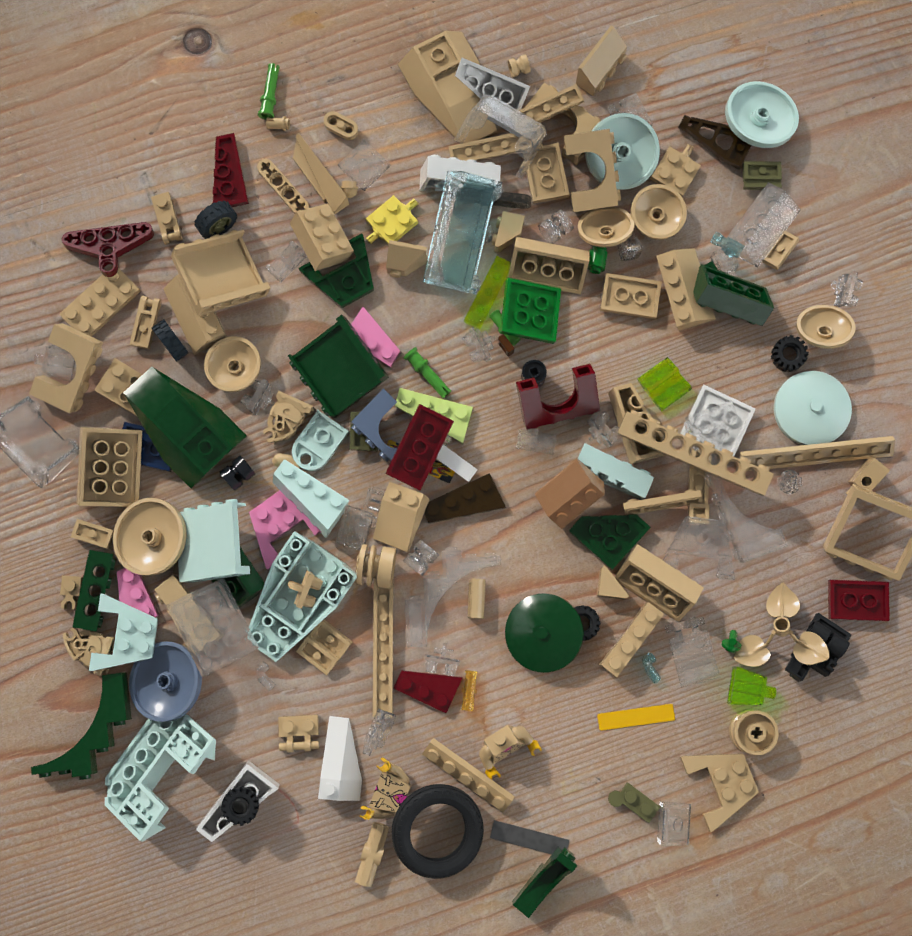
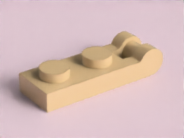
M165 192L152 196L151 199L164 244H170V241L183 240L170 193ZM174 230V233L168 234V232H167V231Z
M141 296L129 344L132 347L150 350L154 333L151 327L156 325L162 303L161 299L154 298L152 300L149 297ZM147 306L152 307L151 311L146 310Z

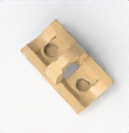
M306 570L301 584L289 581L287 585L290 589L298 591L294 604L301 609L303 606L313 608L316 597L308 595L309 589L312 588L319 591L323 583L321 579L310 571Z

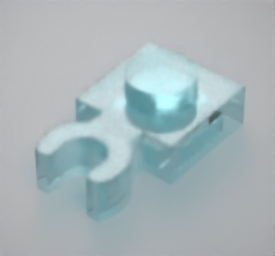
M715 232L710 241L712 244L722 247L721 250L727 256L736 257L737 259L745 247L730 237L725 238L718 232Z

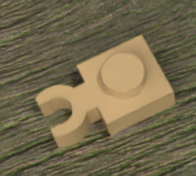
M62 575L60 595H65V599L61 602L62 609H67L68 602H71L72 610H76L77 601L75 599L76 596H79L83 577Z

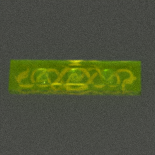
M496 256L464 319L465 323L481 330L509 274L511 262Z

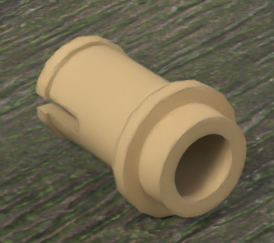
M286 116L282 118H266L267 129H282L283 131L290 129V119L286 118Z

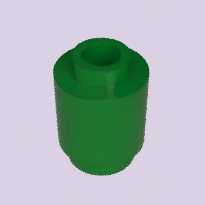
M592 246V249L589 250L587 269L590 270V273L600 274L605 271L608 256L606 247Z

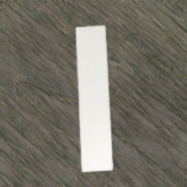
M442 445L436 459L469 482L478 469L445 445Z

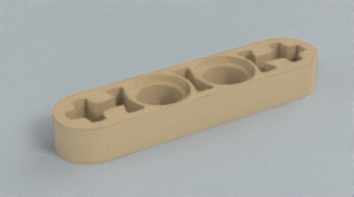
M269 159L259 161L257 165L259 174L294 214L297 211H301L298 210L295 204L296 201H298L301 207L304 206V209L310 208L308 202ZM263 166L269 167L272 174L269 175L266 170H263ZM275 178L283 179L281 185L275 186L273 184ZM287 191L294 192V197L291 199H286L284 195Z

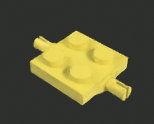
M393 195L370 214L366 221L373 228L374 232L366 238L369 244L380 238L389 245V240L398 241L418 224V220L411 214V210L418 205V202L413 198L405 205Z

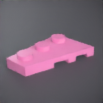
M362 307L351 325L374 357L391 368L401 352L367 310Z
M126 568L117 571L119 601L155 618L158 617L159 614L142 575L135 574Z

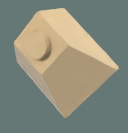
M389 240L386 269L390 276L396 278L406 277L428 262L427 247Z

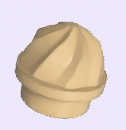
M342 181V186H340L348 199L356 196L359 188L356 181Z

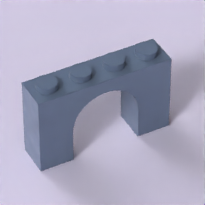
M382 389L350 423L353 425L351 429L357 435L362 434L366 437L365 442L372 449L376 447L380 451L379 456L388 462L392 460L397 448H392L382 441L379 435V423L397 401L387 391Z

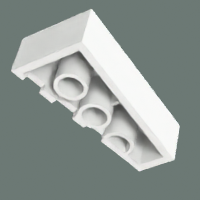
M431 155L427 157L420 169L419 191H426V187L435 188V191L452 188L454 192L470 189V192L496 193L500 187L501 165H495L493 162L479 163L476 160L464 161L456 157L441 158L439 155Z

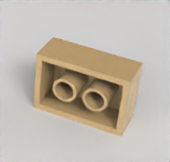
M328 203L297 211L290 222L315 271L346 262L354 251Z

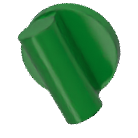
M736 630L730 631L729 639L722 640L721 645L728 652L734 653L741 650L742 645L737 641Z

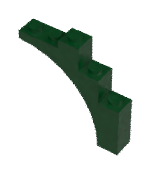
M127 672L102 675V694L99 708L86 734L73 748L62 756L48 763L31 767V775L39 774V778L51 776V772L58 771L59 775L72 772V777L79 776V780L90 779L92 774L98 773L96 753L109 751L108 747L115 746L113 724L114 726L125 725V720L132 719Z

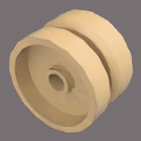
M743 710L734 716L729 726L730 739L740 751L752 755H764L777 744L779 736L778 726L774 719L765 712ZM752 730H755L754 735H751Z

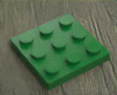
M507 278L500 333L554 344L557 337L561 289Z

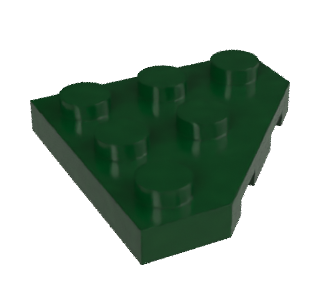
M637 514L582 516L568 532L610 570H613L651 527Z

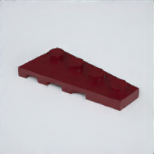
M234 133L216 136L214 186L212 192L213 203L224 200L231 207L249 204Z

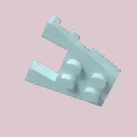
M100 593L98 611L119 615L113 654L91 653L89 671L153 658L158 618Z

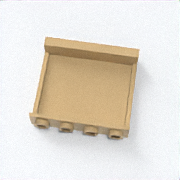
M232 230L224 235L216 234L209 239H197L192 243H181L174 247L171 258L198 316L266 297L270 291L269 283L262 282L242 239L244 230Z

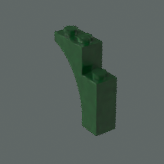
M558 846L546 863H541L513 899V906L529 918L552 889L575 870L577 864L574 854L566 847L562 850Z

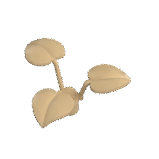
M781 583L771 592L766 603L768 614L776 618L773 623L774 630L771 631L767 642L764 644L759 636L748 635L740 641L742 645L741 650L736 651L734 660L741 665L747 667L762 666L770 659V652L766 647L770 644L775 635L784 637L788 634L797 643L793 647V654L797 661L802 664L814 665L827 661L829 659V650L819 635L813 632H803L799 640L793 634V631L790 630V622L787 618L794 617L799 612L800 601L785 583Z

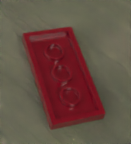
M419 404L385 474L421 491L454 421Z

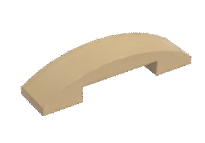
M692 448L691 455L698 457L700 450ZM690 466L688 490H701L702 502L699 504L690 503L688 505L689 523L709 524V473Z

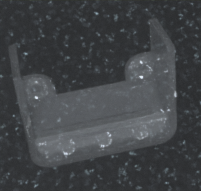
M485 95L468 113L454 140L462 144L471 128L480 129L484 126L487 119L519 137L515 145V151L520 157L524 158V161L515 176L523 179L546 138L547 130L541 123L492 95Z

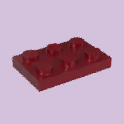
M828 580V619L890 621L889 582Z

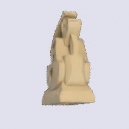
M278 391L276 395L278 401L272 406L267 420L268 428L263 430L264 435H267L269 432L273 434L272 438L267 439L268 443L280 442L291 438L296 434L295 431L299 425L303 424L305 415L311 416L315 408L310 404Z
M73 627L70 629L74 633L72 638L69 637L67 632L63 634L68 654L74 661H80L86 667L90 665L91 653L113 654L115 637H106L102 633L89 630L79 631ZM109 668L96 670L93 673L99 676L107 675Z

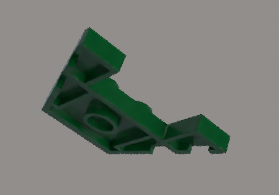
M362 233L348 240L356 258L322 276L319 270H314L310 262L299 267V271L340 308H344L374 291Z

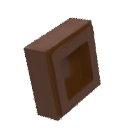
M504 334L499 336V346L508 357L511 356L515 348Z

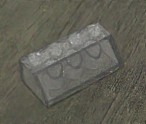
M768 182L725 239L726 251L758 268L800 212V207L785 190Z

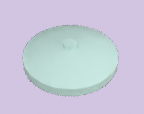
M754 81L738 86L730 95L725 107L726 120L731 130L742 141L755 147L774 148L783 145L792 137L799 123L798 110L792 98L779 87L766 82Z
M618 113L601 120L592 131L610 129V132L614 133L615 144H611L612 152H616L617 163H614V171L618 170L619 175L616 189L625 190L641 185L653 174L659 161L660 146L654 129L646 120L630 113ZM585 152L586 162L591 174L601 183L605 176L603 160L595 153Z
M805 371L793 375L779 388L774 400V416L777 425L785 436L800 445L830 443L843 434L851 419L852 405L845 387L833 376L820 371Z

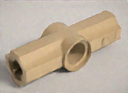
M373 822L368 841L365 842L361 854V863L356 876V883L362 886H372L377 867L380 865L385 848L383 847L390 828L389 826Z

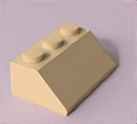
M612 25L578 68L576 84L592 96L604 88L605 80L614 75L615 67L618 63L621 65L627 56L625 54L627 46Z

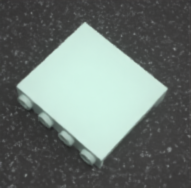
M237 499L225 500L226 503L224 504L223 502H213L211 506L198 505L197 509L184 508V512H180L185 521L187 536L184 550L178 559L179 582L194 583L250 574V566H241L238 508L246 506V503H238Z

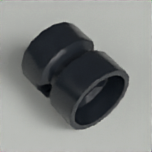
M539 360L526 362L522 368L521 381L535 378L540 388L545 382L546 366Z
M241 455L232 461V466L227 465L219 471L234 491L243 485L244 480L248 481L256 475Z

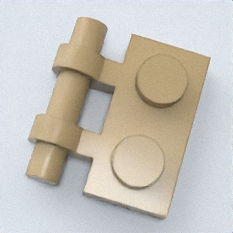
M318 715L278 717L279 737H287V743H279V751L291 753L294 750H305V752H308L312 749H319V741L311 740V735H319ZM294 736H304L305 741L294 742Z

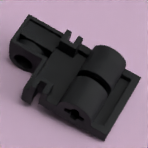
M820 613L815 614L806 632H813L823 639L829 650V659L814 665H805L797 661L792 652L791 660L785 671L790 673L789 676L798 682L804 680L810 668L824 677L829 676L835 670L833 667L837 666L838 659L845 654L850 645L848 641L852 634Z

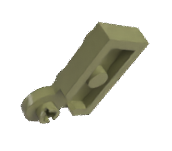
M626 782L621 792L614 790L608 796V801L612 806L619 807L624 804L648 823H650L660 808L659 805L628 782Z

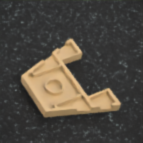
M744 754L680 757L686 774L707 768L719 798L721 807L703 813L709 832L717 829L759 793Z

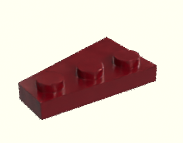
M401 670L393 689L447 713L463 677Z

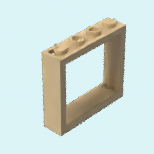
M852 484L823 545L827 552L826 554L833 558L841 557L845 559L846 563L856 566V564L861 565L864 570L870 573L875 571L881 573V576L888 580L896 579L900 581L912 557V535L894 570L835 547V544L857 498L912 519V507Z

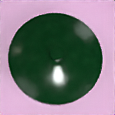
M542 593L524 598L512 609L505 626L506 644L513 658L523 667L541 673L554 672L569 665L578 655L584 638L583 623L577 610L567 600L553 594Z

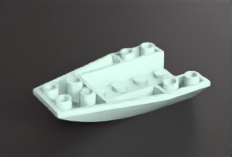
M294 531L271 565L244 640L277 662L338 607L357 579L356 573L346 563L320 545ZM307 570L321 579L323 583L319 591L312 588L309 589L308 595L316 597L313 608L303 606L301 609L294 604L298 591L290 589L287 585L289 581L301 584Z

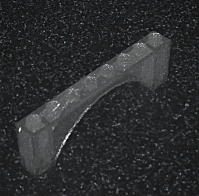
M731 400L686 417L684 426L687 433L697 437L696 441L701 443L704 441L710 442L715 445V449L721 451L724 437L733 421L738 419V415ZM693 446L694 451H697L698 455H700L699 448ZM711 454L709 456V463L716 465L718 457L715 454ZM705 472V482L713 491L711 497L714 504L719 507L720 512L718 515L721 523H725L727 528L725 534L728 541H732L734 547L732 552L736 560L745 563L788 547L781 528H768L745 516L727 496L721 478Z

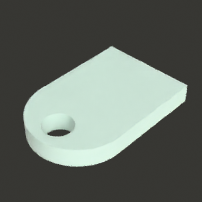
M317 410L293 444L292 456L294 461L300 468L307 471H316L323 468L346 438L349 431ZM307 454L311 456V461L305 465L301 463V457Z

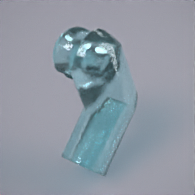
M648 653L642 658L643 666L650 680L653 683H657L661 677L652 665V663L656 662V658L652 653Z

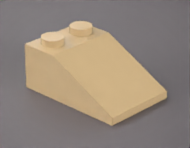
M389 482L382 498L373 539L409 552L430 499L420 492Z

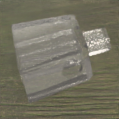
M48 345L45 354L36 353L34 356V363L43 365L42 371L47 375L68 382L74 379L76 362L68 351L56 345Z

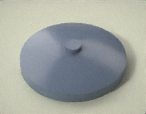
M168 641L155 643L153 658L135 662L129 678L130 696L136 709L146 718L159 722L174 721L188 713L196 703L202 686L201 667L194 653L182 644Z

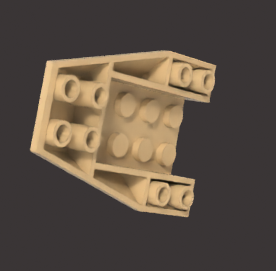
M444 31L414 46L398 63V66L414 95L461 144L484 139L497 132L492 108L455 76L461 58L479 65L480 63L462 32Z

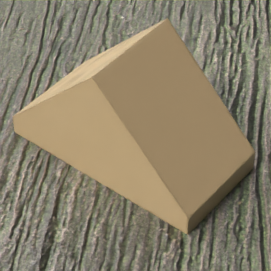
M605 565L601 567L597 596L616 599L628 598L629 595Z

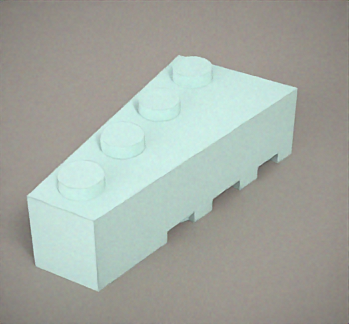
M285 459L273 474V484L327 538L347 510L349 500Z

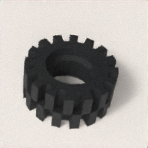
M794 335L784 336L771 351L773 353L771 359H774L773 364L778 365L776 368H783L782 371L784 372L787 370L792 372L799 369L807 361V356L809 355V352H806L808 346L803 345L805 343L804 340L799 341L800 337L794 338ZM784 348H793L797 354L794 360L785 359L783 356Z
M581 605L574 607L579 616H586L590 621L589 628L584 631L583 641L592 639L600 630L601 621L599 620V615L589 606Z
M236 786L232 790L230 789L222 801L221 811H223V817H226L227 822H232L235 826L237 824L243 826L245 823H250L258 812L259 798L256 796L255 791H251L249 787ZM237 798L245 799L248 802L247 811L244 813L235 812L232 807L234 800Z

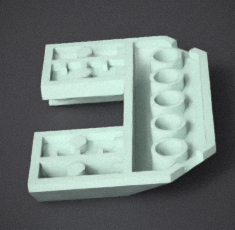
M188 714L168 722L148 719L105 777V785L107 786L105 806L141 842L162 831L166 827L160 821L169 807L152 792L174 760L191 774L197 771L205 758L215 761L216 739Z

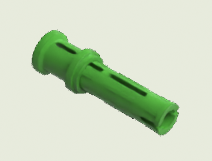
M274 63L268 64L264 95L260 97L261 108L258 111V117L264 120L267 117L274 118L273 109L277 102L275 91L280 67L276 65L275 68Z
M414 347L403 359L410 362L415 372L421 373L442 399L451 392V389L430 368L428 360L424 359L417 352L418 349Z

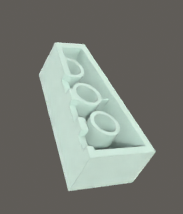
M584 443L578 459L597 475L605 485L639 500L646 498L654 479L650 472L644 469L638 470L632 464L620 461L614 456L606 454Z

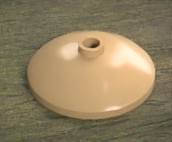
M654 184L643 188L637 193L631 205V218L634 221V226L641 234L651 239L663 240L674 236L681 230L686 221L687 208L685 201L675 189L666 185ZM653 214H657L659 218H654Z
M618 207L592 209L586 212L578 222L580 237L585 242L597 247L619 245L626 241L634 231V221L631 215Z
M816 305L805 309L799 315L796 323L797 332L804 341L824 349L844 346L852 340L856 329L853 318L847 312L830 305Z
M236 336L226 337L217 341L207 352L204 361L205 374L210 383L225 392H238L246 389L256 380L261 369V358L257 348L247 339ZM235 366H239L237 370H233Z

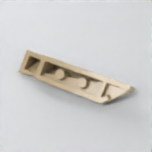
M297 133L293 160L323 202L329 204L335 215L349 205L348 198L302 136Z

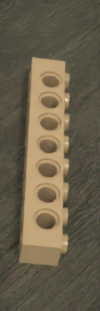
M631 410V412L627 411L617 432L618 435L758 495L765 496L774 473L769 472V467L761 464L757 467L751 464L752 460L742 456L738 459L729 450L722 449L720 451L715 449V445L710 442L696 441L697 437L688 433L684 436L678 433L679 430L669 425L665 428L656 419H644L642 414L637 411ZM638 423L645 425L646 431L644 434L636 432L635 427ZM656 431H661L664 435V439L661 442L654 439ZM674 439H679L682 442V447L679 450L674 449L672 446ZM693 446L698 447L700 450L698 457H693L690 453V449ZM711 454H715L718 457L716 465L709 463V456ZM729 462L736 464V471L734 473H730L727 470ZM749 469L755 474L752 481H749L745 476Z

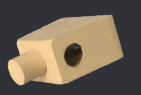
M870 458L863 463L849 480V483L872 491L890 470L876 458ZM863 478L866 481L865 485L862 484Z

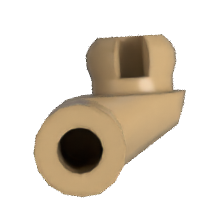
M278 453L272 459V463L276 467L280 466L285 459L301 469L291 455Z

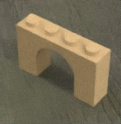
M544 83L526 107L558 93L557 89L552 85ZM578 105L560 113L572 119L576 127L574 134L590 132L601 121L599 117L592 116L583 106ZM540 123L533 125L532 127L527 128L526 130L537 128L540 125ZM564 145L562 155L577 165L585 155V152L566 155Z
M610 129L564 135L566 155L592 152L597 154L605 165V176L597 187L570 192L573 212L618 206V201H621L620 189H616L619 175L618 170L614 171V163H617L616 152H612L611 145L615 144L614 133L610 132Z
M54 324L48 342L68 351L73 356L76 362L75 377L66 385L45 375L37 376L34 378L29 394L61 410L72 413L82 407V398L89 388V379L96 370L95 363L102 353L103 349L101 347L103 342L66 324Z

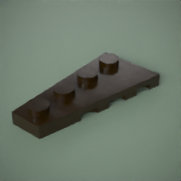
M490 473L429 501L424 515L430 524L505 509L506 506Z

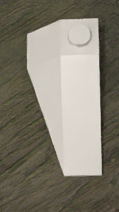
M461 58L455 74L463 84L498 115L510 119V114L522 109L530 88L529 85L464 58Z
M329 716L318 799L360 801L362 776L350 719Z

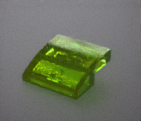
M668 357L637 378L642 388L661 412L692 390V386L682 377L679 369Z

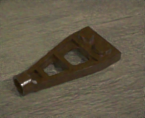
M684 115L678 127L691 135L722 162L738 170L741 168L752 146L738 138L729 125ZM707 127L713 129L714 135L712 139L708 140L700 135V128ZM719 134L730 135L733 138V142L728 150H723L717 145L716 137Z

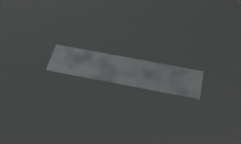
M494 820L490 838L548 854H553L558 846L562 850L564 847L568 849L570 841Z

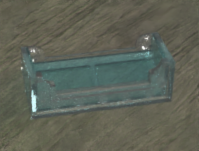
M447 171L423 283L477 295V291L481 287L477 270L493 201H496L502 195L503 182L463 171Z

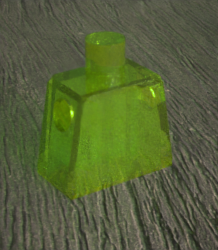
M733 666L727 704L763 705L764 698L775 699L776 688L766 686L767 677L741 667Z

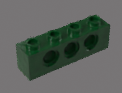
M89 550L73 620V628L97 631V627L101 628L103 616H100L101 612L98 611L100 594L93 597L89 594V589L91 586L97 585L100 588L101 594H105L106 589H110L112 578H109V572L114 570L116 559H113V554ZM96 566L104 568L105 572L102 577H96L93 574ZM90 604L96 607V613L92 616H88L85 613V607Z

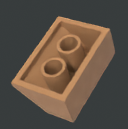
M576 458L539 489L535 496L547 516L563 529L605 495L604 482Z

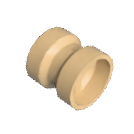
M526 54L520 56L517 60L514 58L508 60V68L512 78L517 77L519 73H530V64Z

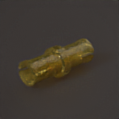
M465 670L461 710L474 711L478 672Z

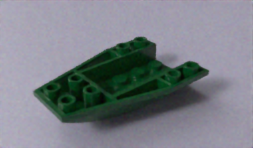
M152 366L123 392L163 461L191 489L222 458L247 437L220 408Z

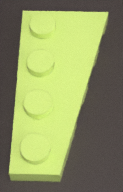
M403 388L399 389L396 399L397 403L395 404L396 408L413 417L418 405L421 404L453 420V425L447 436L452 437L461 444L464 443L473 407Z

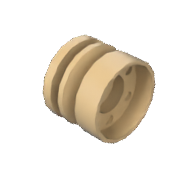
M362 544L356 562L357 585L363 586L365 577H367V586H371L373 578H377L378 588L391 589L396 563V548L383 547L380 555H377L376 546L372 545L370 554H368V544Z

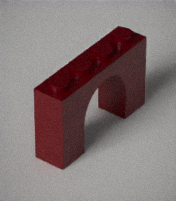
M591 364L572 368L574 391L569 399L557 405H549L541 401L539 387L535 378L516 382L522 419L526 430L600 412L596 375Z

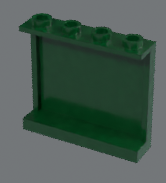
M342 314L336 318L337 322L295 355H288L291 360L289 364L295 371H299L301 374L300 380L303 384L311 388L312 391L310 393L316 401L319 400L323 405L321 409L325 415H330L333 418L339 416L389 378L351 323Z

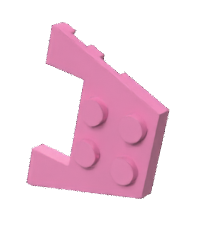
M280 490L249 512L267 570L271 568L273 561L278 556L271 543L301 521H305L315 536L321 532Z

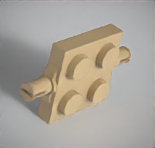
M687 144L682 153L669 146L650 179L657 184L675 189L683 197L701 166L689 157L694 147Z

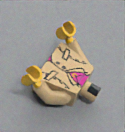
M507 725L484 740L482 749L479 751V757L486 769V776L491 780L494 775L500 778L501 775L494 767V764L524 745H527L531 755L535 756V749L542 751L538 741L533 740L532 736L523 726L513 727Z
M384 757L381 758L385 762L382 767L376 766L382 773L369 807L361 806V809L366 810V814L364 816L359 815V817L365 820L394 817L401 803L410 795L411 784L409 783V777L401 767L390 763Z

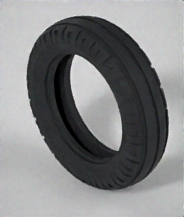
M446 784L424 786L411 793L399 806L392 823L393 847L400 861L413 873L431 879L447 878L464 870L478 854L483 840V819L478 806L467 793ZM435 804H446L456 808L461 813L465 825L464 836L460 845L451 854L441 858H429L418 853L414 849L410 837L411 827L416 816L423 809Z

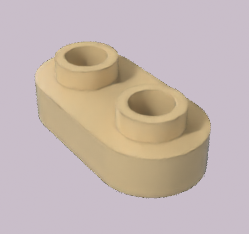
M335 111L328 112L324 116V125L327 130L346 140H353L357 137L358 126L353 120ZM332 121L337 122L335 125L330 124Z

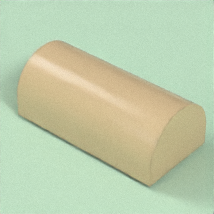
M472 578L469 580L468 618L484 619L485 579Z

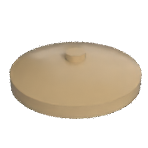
M145 498L132 503L122 512L114 528L113 546L119 562L127 570L144 576L158 575L167 571L178 561L184 550L187 536L185 521L179 510L167 501L157 498Z

